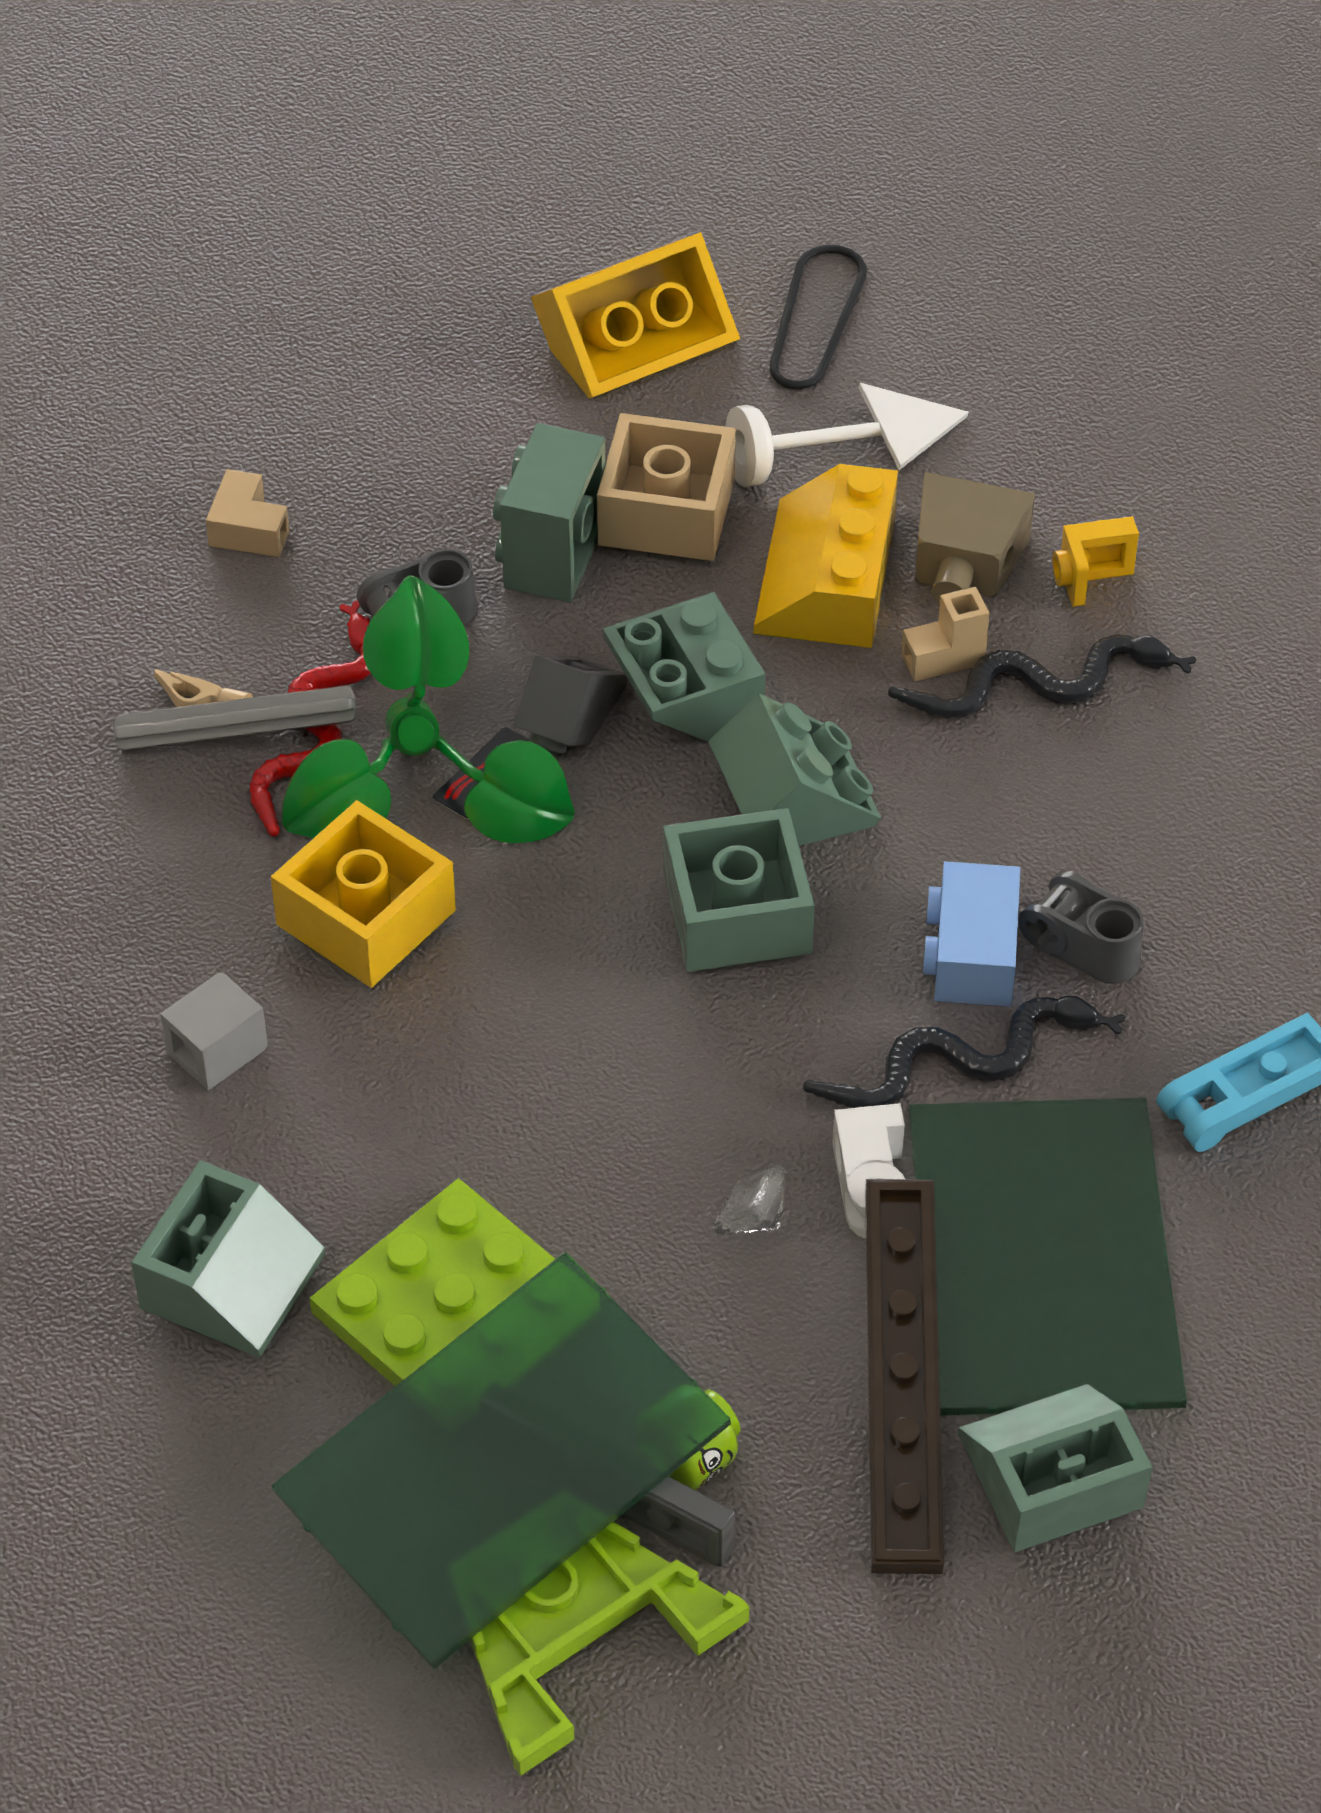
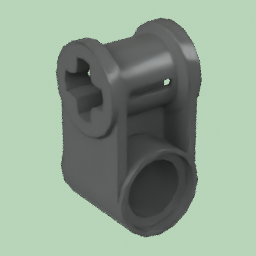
M454 549L436 550L425 557L401 566L378 571L364 580L357 591V601L362 610L374 616L393 595L406 576L412 575L437 590L453 607L463 625L469 623L477 611L471 561L464 553ZM385 587L390 589L388 596L384 591Z
M1060 871L1050 880L1049 892L1038 904L1027 906L1020 913L1018 918L1019 928L1024 937L1034 947L1047 954L1057 956L1087 972L1098 981L1117 984L1128 981L1137 974L1141 966L1143 915L1139 908L1129 901L1119 899L1098 888L1077 873L1071 871Z

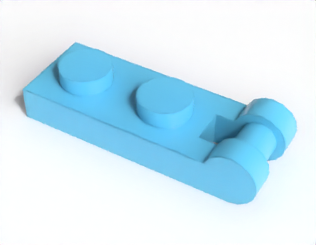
M1307 1012L1173 1080L1158 1094L1156 1103L1169 1119H1178L1185 1127L1183 1136L1197 1152L1209 1150L1226 1133L1321 1085V1027ZM1211 1096L1217 1104L1204 1110L1199 1101Z

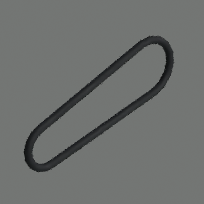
M841 245L817 246L803 253L797 261L770 361V374L780 385L791 389H804L820 382L824 376L866 278L867 266L863 258L852 249ZM824 253H838L848 256L858 266V276L816 373L809 379L801 381L783 377L778 371V363L805 264L812 257Z

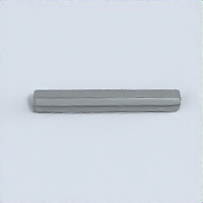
M339 686L120 714L115 718L114 734L118 747L121 750L127 751L349 723L356 719L357 706L352 688L349 686Z

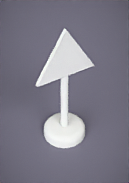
M860 383L858 388L875 422L772 435L769 424L762 412L751 405H742L730 409L725 427L736 428L735 480L740 486L746 488L760 485L768 479L773 466L774 450L881 435L898 470H900L967 418L969 412Z

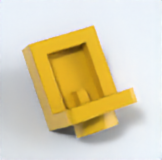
M1133 516L1063 525L1061 550L1053 552L1052 565L1055 582L1058 587L1066 586L1072 607L1085 605L1087 583L1089 580L1134 574L1139 532Z

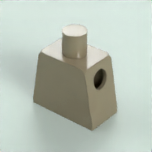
M925 472L922 487L915 578L920 583L933 585L931 594L939 604L940 595L976 587L980 595L991 597L999 594L1030 540L1035 493Z

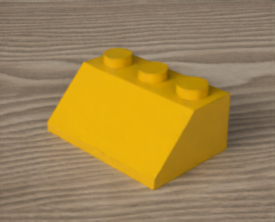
M701 232L673 241L530 297L551 352L588 398H593L740 339Z
M838 464L780 498L754 621L753 634L872 648L895 524L898 470Z

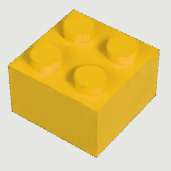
M358 800L271 875L276 925L370 988L376 985L456 911L453 862Z

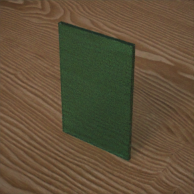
M1146 1097L909 1105L915 1179L934 1180L940 1416L1000 1414L1086 1384L1121 1406L1124 1410L1186 1408L1187 1397Z
M565 1251L273 1483L271 1487L279 1499L302 1523L303 1529L316 1538L390 1620L393 1629L400 1632L427 1663L435 1669L731 1425V1420L698 1386L697 1381L690 1378L606 1293L605 1288L598 1285Z

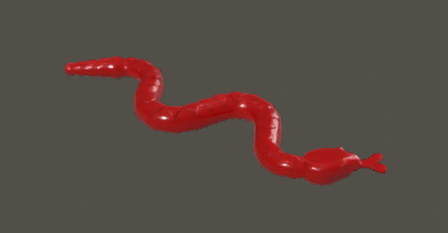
M357 600L352 603L351 607L341 604L339 609L350 615L349 622H347L349 642L353 650L359 653L360 656L350 663L317 666L300 673L288 686L287 693L346 686L357 683L371 674L364 661L362 649L363 638L370 623V618L357 613L360 607ZM336 724L305 728L319 739V743L314 749L324 743L340 740L343 736V733ZM314 749L297 753L292 752L291 754H280L276 758L266 760L253 773L251 783L249 784L250 802L267 829L268 834L272 837L279 834L280 828L276 818V811L274 810L275 806L272 802L273 797L268 788L278 779L292 777L301 762Z

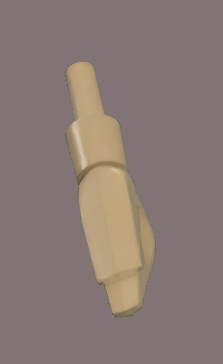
M155 669L153 675L176 707L253 697L248 692L221 688L214 683L175 672L168 674Z

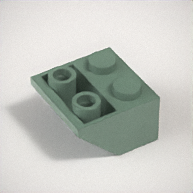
M714 592L603 628L604 640L653 721L709 742L758 693L765 696V672Z
M758 693L709 740V744L741 814L789 808L799 846L871 828L882 819L871 797L873 787L868 778L857 768L849 752L852 744L846 733L831 721L822 723L805 715L801 709L790 702L781 704Z
M200 1160L131 1263L140 1309L260 1358L326 1254L325 1247L259 1183Z
M1088 1384L958 1428V1436L1014 1553L1131 1513L1145 1506L1153 1467L1124 1409Z

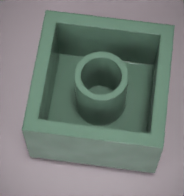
M536 423L527 445L520 444L517 447L512 464V479L508 486L501 485L499 487L493 507L494 520L501 521V531L495 549L496 562L503 563L504 588L572 603L598 542L597 493L606 465L605 437Z
M789 808L663 826V875L686 972L813 954L815 905Z

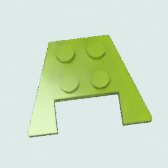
M563 1493L448 1568L453 1594L513 1767L520 1776L574 1740V1725L536 1679L649 1604H653L697 1656L749 1622L750 1607L742 1598L730 1591L726 1595L721 1594L699 1580V1572L677 1559L672 1563L666 1561L641 1546L639 1536L567 1493Z

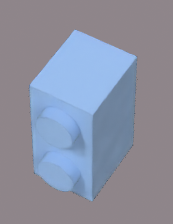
M944 861L942 887L929 886L926 924L939 925L938 937L926 936L923 974L936 975L934 1001L1011 1007L1016 966L1021 867Z

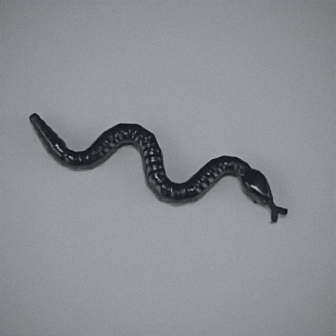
M1111 635L1101 638L1091 647L1082 674L1077 679L1068 681L1059 679L1037 660L1020 651L997 650L980 657L969 673L965 693L958 698L943 699L939 695H930L925 692L896 686L890 687L888 695L893 699L915 707L917 710L924 711L928 715H937L947 719L952 717L963 718L979 710L989 694L993 677L999 674L1011 673L1020 677L1039 695L1053 700L1054 703L1076 704L1077 702L1092 698L1101 689L1107 674L1110 657L1115 654H1130L1136 662L1154 667L1155 669L1176 664L1187 674L1191 673L1192 669L1189 665L1196 663V658L1194 656L1186 658L1176 657L1166 645L1153 636L1141 635L1135 638L1129 635Z
M1067 995L1059 999L1052 997L1033 998L1022 1003L1012 1015L1008 1029L1006 1049L1001 1054L994 1056L981 1054L957 1035L939 1027H915L895 1039L886 1057L884 1083L878 1088L863 1090L854 1085H837L835 1083L806 1080L803 1084V1090L807 1093H813L815 1096L823 1097L826 1100L834 1101L837 1104L845 1105L848 1108L892 1104L903 1097L910 1081L914 1056L921 1052L929 1051L941 1055L970 1077L978 1078L981 1081L1004 1080V1078L1012 1077L1018 1071H1021L1022 1067L1029 1061L1036 1020L1043 1017H1054L1061 1025L1082 1031H1087V1029L1096 1028L1103 1024L1109 1026L1115 1034H1121L1122 1028L1119 1024L1124 1022L1126 1017L1123 1014L1111 1018L1105 1017L1096 1008L1077 996Z

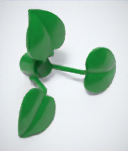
M406 576L393 595L371 619L363 638L362 649L366 666L379 683L393 690H404L414 686V691L409 693L407 697L394 702L388 709L385 725L389 737L382 741V749L376 760L370 765L361 745L350 739L333 740L324 743L305 757L292 776L284 795L282 805L283 827L290 833L314 838L356 800L382 817L387 818L391 806V793L385 781L376 774L385 768L393 751L396 749L404 754L417 756L435 748L468 777L477 782L465 797L464 810L472 825L482 834L500 842L527 843L545 839L557 833L573 820L575 810L564 772L549 751L530 741L517 740L506 742L497 746L488 754L484 763V770L481 771L448 744L444 737L439 735L438 721L429 705L422 700L425 696L426 685L445 688L454 685L460 680L469 659L468 636L464 625L453 607L437 590L415 576Z

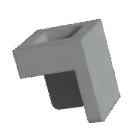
M224 973L214 975L160 1013L167 1054L208 1091L258 1056L268 1046L263 1007Z

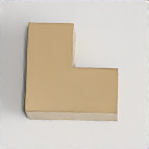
M226 469L206 518L209 546L280 558L290 532L288 510L285 505L264 502L261 474Z
M976 587L940 595L939 621L903 630L901 656L914 682L973 668L980 657L986 655L989 611Z

